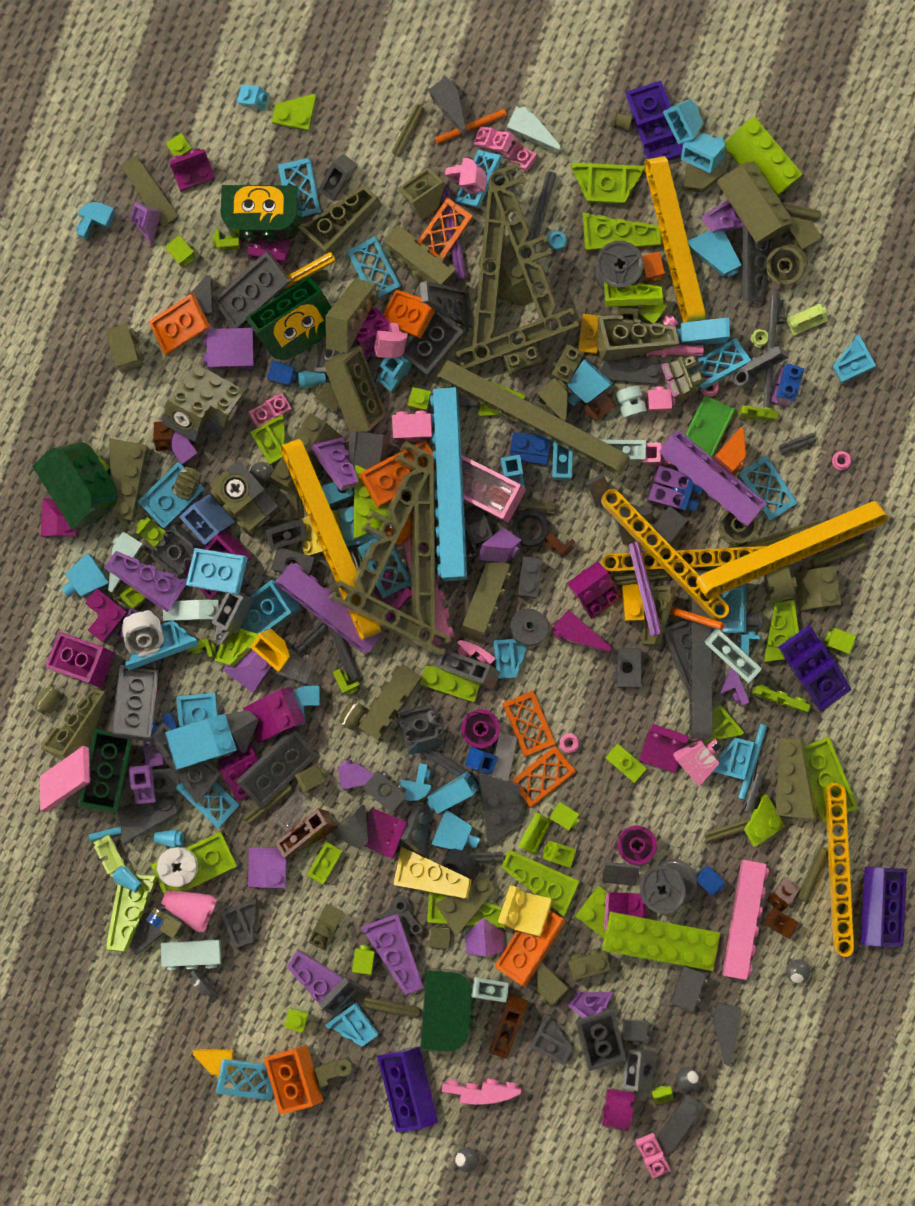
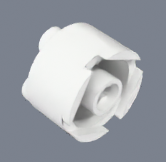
M151 611L138 612L123 620L122 632L126 649L131 654L135 653L140 657H147L159 651V647L164 642L161 623Z
M176 847L168 849L158 860V875L169 886L180 887L187 885L197 876V857L187 848ZM181 863L180 867L182 870L175 871L174 864Z

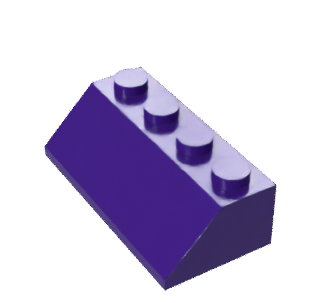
M865 867L863 875L861 945L903 947L907 869Z
M410 1047L378 1055L377 1058L396 1132L419 1130L437 1124L438 1119L420 1047Z

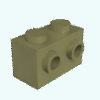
M596 948L590 950V954L582 956V953L571 955V959L567 960L572 979L577 980L610 971L606 951Z

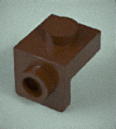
M603 391L584 406L586 409L585 413L591 420L597 421L613 409L616 404L608 393Z
M162 421L154 422L153 441L156 451H173L172 438L174 430L161 424Z
M552 533L545 537L547 548L551 552L556 551L560 556L563 553L568 555L574 549L572 545L575 541L573 539L563 546Z
M784 877L775 891L767 898V901L774 908L782 912L791 904L800 888Z
M773 907L763 924L790 939L796 932L799 922Z

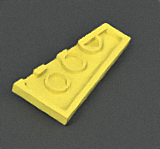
M401 847L394 885L468 899L471 879Z

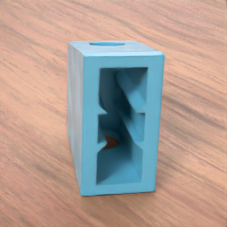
M692 99L678 103L663 111L678 144L696 137L703 121L699 114V107Z
M701 134L692 140L683 143L681 160L711 174L724 158L726 147L724 139L719 136L713 138L707 134Z
M585 359L567 385L573 391L567 400L573 406H576L581 399L585 403H589L612 386L613 382L588 359Z
M335 482L322 486L330 509L351 500L354 495V488L342 490L343 493H340V489Z
M87 553L65 574L70 582L63 586L62 590L67 597L76 591L81 597H86L92 594L96 588L101 590L109 586V581L93 557Z
M446 810L432 845L463 850L464 846L468 845L476 849L480 838L470 834L471 825Z

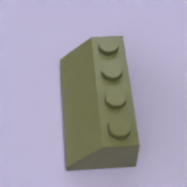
M754 161L738 166L716 181L756 243L782 236L794 223Z
M361 345L349 349L348 353L342 352L333 356L324 364L326 374L330 379L332 390L335 392L339 408L343 413L345 424L350 434L352 431H370L387 414Z
M309 413L292 441L296 439L302 441L318 478L324 467L312 453V445L342 438V436L325 421ZM282 457L271 474L270 481L301 499L286 462Z

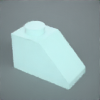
M475 978L472 997L488 1001L506 1002L509 983Z

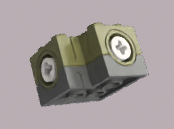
M194 363L191 370L183 378L182 383L177 386L173 395L167 400L161 424L193 441L197 440L199 434L204 429L221 438L237 416L245 390Z
M240 460L210 484L213 488L210 492L221 505L225 503L223 507L233 519L237 517L240 520L237 524L246 534L250 532L253 535L262 525L266 524L268 520H271L281 511L279 506Z

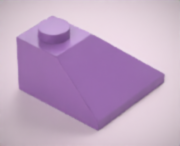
M251 649L234 667L226 665L223 671L254 693L273 667Z
M249 848L248 887H287V858H283L278 848Z

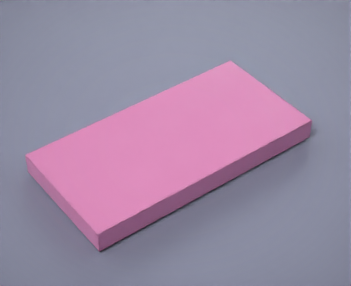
M82 746L40 776V811L48 812L90 783L88 747Z

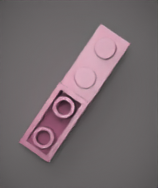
M487 1078V1081H483L482 1088H478V1084L467 1083L465 1086L460 1085L457 1080L448 1079L447 1082H443L442 1092L460 1095L459 1103L491 1104L520 1095L521 1088L518 1087V1084L507 1082L506 1085L498 1084L499 1080Z

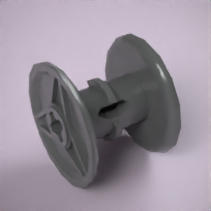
M613 241L606 244L600 250L594 267L595 279L598 285L603 290L604 281L614 287L636 286L644 268L640 250L626 241Z
M668 859L661 862L658 866L649 869L642 876L640 882V895L643 902L649 909L660 914L672 913L680 906L689 903L697 891V877L694 870L687 863L679 859Z

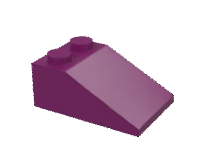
M228 530L216 534L204 549L248 557L247 563L253 557ZM190 567L184 573L187 577ZM200 589L209 600H212L219 593L218 591Z
M570 610L552 628L554 631L553 635L560 642L564 640L565 642L603 653H608L612 649Z
M59 632L45 667L92 686L102 688L116 653L102 646Z
M292 687L280 689L243 708L244 711H252L259 719L253 733L257 743L306 722Z

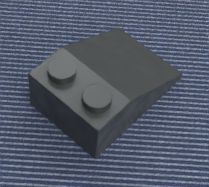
M614 1009L576 1020L583 1057L589 1071L626 1060Z

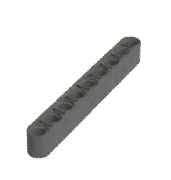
M694 569L699 575L710 571L709 569ZM688 578V585L695 587L696 581L693 578ZM701 593L702 600L709 601V599H707L705 595ZM688 594L689 612L711 619ZM689 621V633H691V636L689 635V652L691 651L689 654V690H691V695H689V733L691 739H711L712 651L704 642L711 635V627Z

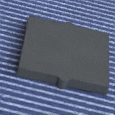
M605 862V868L602 870V883L636 886L637 878H640V865Z

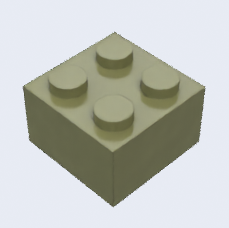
M124 324L105 330L115 366L121 373L143 367L141 361H144L142 350L136 345V343H139V339L134 328Z

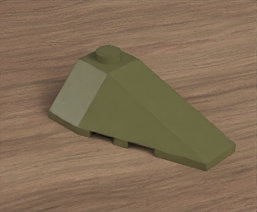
M620 315L599 316L597 344L601 361L620 360L679 346L676 327L654 322L652 324L640 322L641 320L624 319Z
M93 688L77 704L78 711L72 715L68 714L64 718L67 722L59 730L55 727L40 748L61 761L82 746L89 748L107 693Z

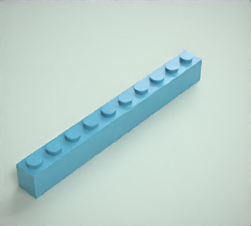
M456 387L433 389V395L430 396L431 407H434V414H431L432 426L435 425V432L432 433V442L436 444V451H433V462L436 463L437 470H434V481H437V489L434 490L435 500H438L435 516L436 519H439V526L436 527V536L440 538V545L437 546V556L441 558V564L438 565V575L444 581L467 580L459 392Z

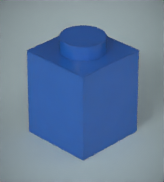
M272 360L267 379L269 382L291 387V384L296 382L298 372H295V367Z
M471 747L465 765L492 775L498 756L485 750Z
M708 865L696 876L697 883L712 896L714 893L718 895L725 887L722 885L725 881Z

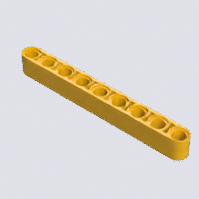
M665 156L647 159L645 161V172L683 323L702 321L705 319V310L668 160Z
M610 489L606 491L601 498L603 507L640 543L712 619L720 620L727 616L729 606L719 595L710 598L709 601H704L701 598L702 591L696 584L695 587L688 585V578H693L696 581L700 575L617 490ZM607 495H613L616 500L615 503H609L606 499ZM620 509H626L629 512V517H622ZM634 523H640L642 531H636L633 527ZM647 537H653L656 540V544L653 546L648 544ZM661 550L669 553V559L661 557ZM675 564L682 566V573L675 572ZM715 606H720L723 609L722 615L715 613Z
M766 546L678 550L676 552L681 557L684 554L691 555L692 562L689 565L692 568L716 567L727 564L720 558L722 552L729 553V562L740 558L742 551H747L750 554ZM661 551L660 555L663 558L664 555H669V553ZM642 552L643 559L645 556H651L648 552ZM631 553L608 554L603 557L601 562L604 569L609 572L635 571L634 566L627 567L624 564V559L628 556L631 557ZM703 553H708L711 556V561L707 564L701 560ZM609 557L613 558L616 562L613 568H608L605 565V560ZM655 559L652 566L645 565L646 570L663 569ZM675 564L674 569L682 568V566Z
M832 782L825 787L832 938L834 950L842 957H847L853 953L854 940L846 792L842 785ZM833 787H838L839 794L833 797L831 790ZM835 806L840 807V813L837 816L832 815V809ZM839 825L842 829L841 833L834 835L833 829ZM837 845H841L843 848L842 852L835 855L834 848ZM842 864L843 872L836 874V866ZM839 884H844L845 888L842 893L836 892V887ZM844 903L846 906L845 910L838 913V905ZM841 923H846V930L839 932L838 926ZM843 942H847V949L845 951H840V944Z

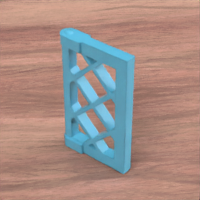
M478 150L474 162L481 168L486 167L487 181L485 191L468 193V195L463 197L465 190L460 188L454 201L462 205L479 208L489 188L490 176L493 172L497 171L503 157L498 154ZM491 161H493L491 167L489 168V164H488V163H490ZM476 194H478L477 197H476V199L473 200L472 197L475 196Z
M311 158L278 164L282 185L288 186V184H291L292 186H297L290 182L296 173L305 178L300 187H298L301 192L309 196L304 205H302V217L321 214ZM307 165V176L298 171L301 166ZM285 169H292L294 171L289 180L286 179ZM307 180L310 181L311 194L302 189ZM311 198L314 200V209L305 207Z
M376 236L347 251L361 280L374 282L371 280L375 270L385 273L382 284L375 282L376 285L381 286L378 298L402 287ZM374 244L378 250V255L368 252V247ZM357 252L364 253L361 263H358L354 256ZM366 254L377 257L374 267L363 264ZM379 258L383 260L387 268L386 271L376 268ZM362 266L372 269L369 280L366 279L361 269ZM387 275L391 276L394 284L390 286L384 285Z
M736 338L698 358L699 363H703L701 372L706 376H712L699 387L701 390H704L751 362V359ZM733 346L735 348V352L725 351ZM720 354L718 362L709 360ZM723 355L733 356L731 364L721 362ZM736 357L743 359L739 363L734 364ZM706 364L716 365L714 373L704 371ZM719 366L729 367L728 369L720 373H717ZM695 368L693 369L694 374H695L696 372L700 371V370H695Z
M767 455L738 473L745 485L759 497L760 495L755 488L767 489L764 501L777 505V510L773 513L770 512L767 506L763 508V512L769 521L792 506L797 505V500ZM765 463L771 472H760V466ZM750 472L756 473L754 484L746 476ZM758 474L769 476L767 487L756 485ZM772 476L775 477L781 489L770 487ZM769 490L780 492L778 503L767 500ZM782 492L790 500L787 504L780 503Z
M378 538L357 547L362 559L366 554L365 550L368 549L371 543L379 541ZM393 547L390 555L394 556L398 567L387 565L386 562L376 582L382 598L411 585V579L395 547ZM373 561L368 563V568L371 571H374ZM386 567L396 570L393 580L383 578ZM399 571L402 572L405 578L400 583L396 582ZM381 580L392 583L391 587L384 590Z
M216 781L211 787L219 796L209 795L208 789L206 795L202 797L206 798L207 809L199 802L195 803L182 783L178 784L176 789L217 829L221 827L225 820L239 806ZM209 798L219 799L220 809H210ZM222 799L230 805L229 809H223ZM210 812H220V818L217 820Z
M222 1059L216 1093L272 1100L273 1089L269 1077L265 1079L260 1072L267 1070L266 1065ZM228 1065L238 1067L230 1075L227 1072ZM244 1067L253 1068L256 1071L247 1077L242 1069ZM240 1071L245 1079L236 1085L231 1077ZM259 1074L263 1081L254 1088L250 1079ZM230 1080L234 1088H224L225 1082ZM246 1082L252 1088L251 1091L238 1089ZM266 1084V1093L257 1092L259 1088Z

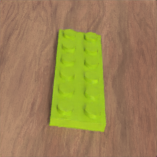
M610 912L603 951L713 971L720 932Z

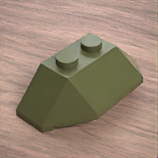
M505 235L499 298L523 306L533 301L513 244ZM481 254L480 261H479V264H478L479 267H481L482 254ZM493 261L487 264V271H495L496 264Z

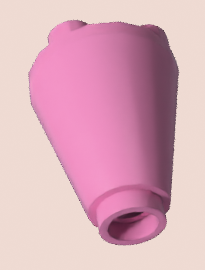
M167 890L161 905H164L165 909L196 932L204 933L218 899L207 894Z

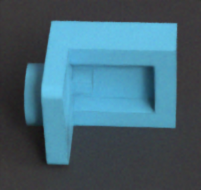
M241 85L236 103L243 106L257 107L265 111L269 92L260 86Z
M746 631L744 635H740L739 643H736V645L745 654L749 655V640H760L761 636L756 635V632Z

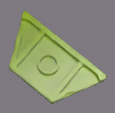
M571 163L574 176L586 202L625 204L644 170V166Z
M355 465L354 470L358 484L354 487L353 539H358L367 534V532L361 530L367 522H370V527L375 529L381 526V523L375 519H367L369 512L375 511L387 517L386 510L390 502L379 508L376 507L359 477V473L365 471V469Z

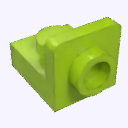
M215 229V234H212V242L218 251L241 249L239 238L225 236L224 239H221L220 230Z
M148 517L146 519L143 518L136 526L138 528L136 533L154 547L159 544L166 532Z
M208 638L197 641V646L186 649L188 653L192 652L193 655L203 653V649L206 648L209 658H213V653L216 652L214 642H210Z
M338 669L333 672L343 694L347 692L350 695L358 691L357 687L361 686L360 683L355 682L348 686L347 683L350 680L345 671L341 672Z
M548 841L543 850V859L571 868L576 849Z

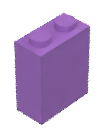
M252 328L207 330V335L203 337L204 346H207V353L204 354V365H207L209 370L255 369L254 331Z

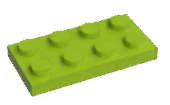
M829 736L806 745L809 773L811 774L812 790L815 797L814 801L821 823L826 822L825 787L829 783L835 782L845 788L847 813L858 809ZM833 787L831 790V795L835 797L839 794L838 787ZM835 806L832 809L833 816L839 815V806Z
M221 831L187 847V849L195 854L198 861L197 876L187 885L180 887L167 885L158 875V862L151 865L155 876L158 877L157 880L164 895L167 890L187 891L237 867ZM181 863L174 864L175 871L182 870L180 867Z

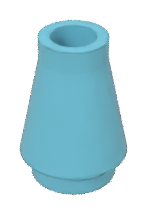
M302 370V372L297 374L299 388L307 389L326 383L325 373Z
M178 829L155 832L154 842L172 848L182 847L184 833Z
M120 866L113 874L112 878L115 880V883L135 893L142 886V883L133 875L128 867Z

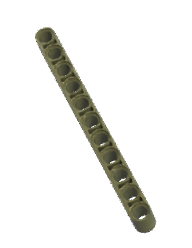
M451 361L445 362L437 376L441 383L450 388L456 387L458 392L616 475L622 474L630 460L626 453Z

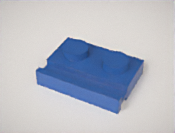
M513 432L509 456L520 455L521 462L547 465L550 440L543 436Z

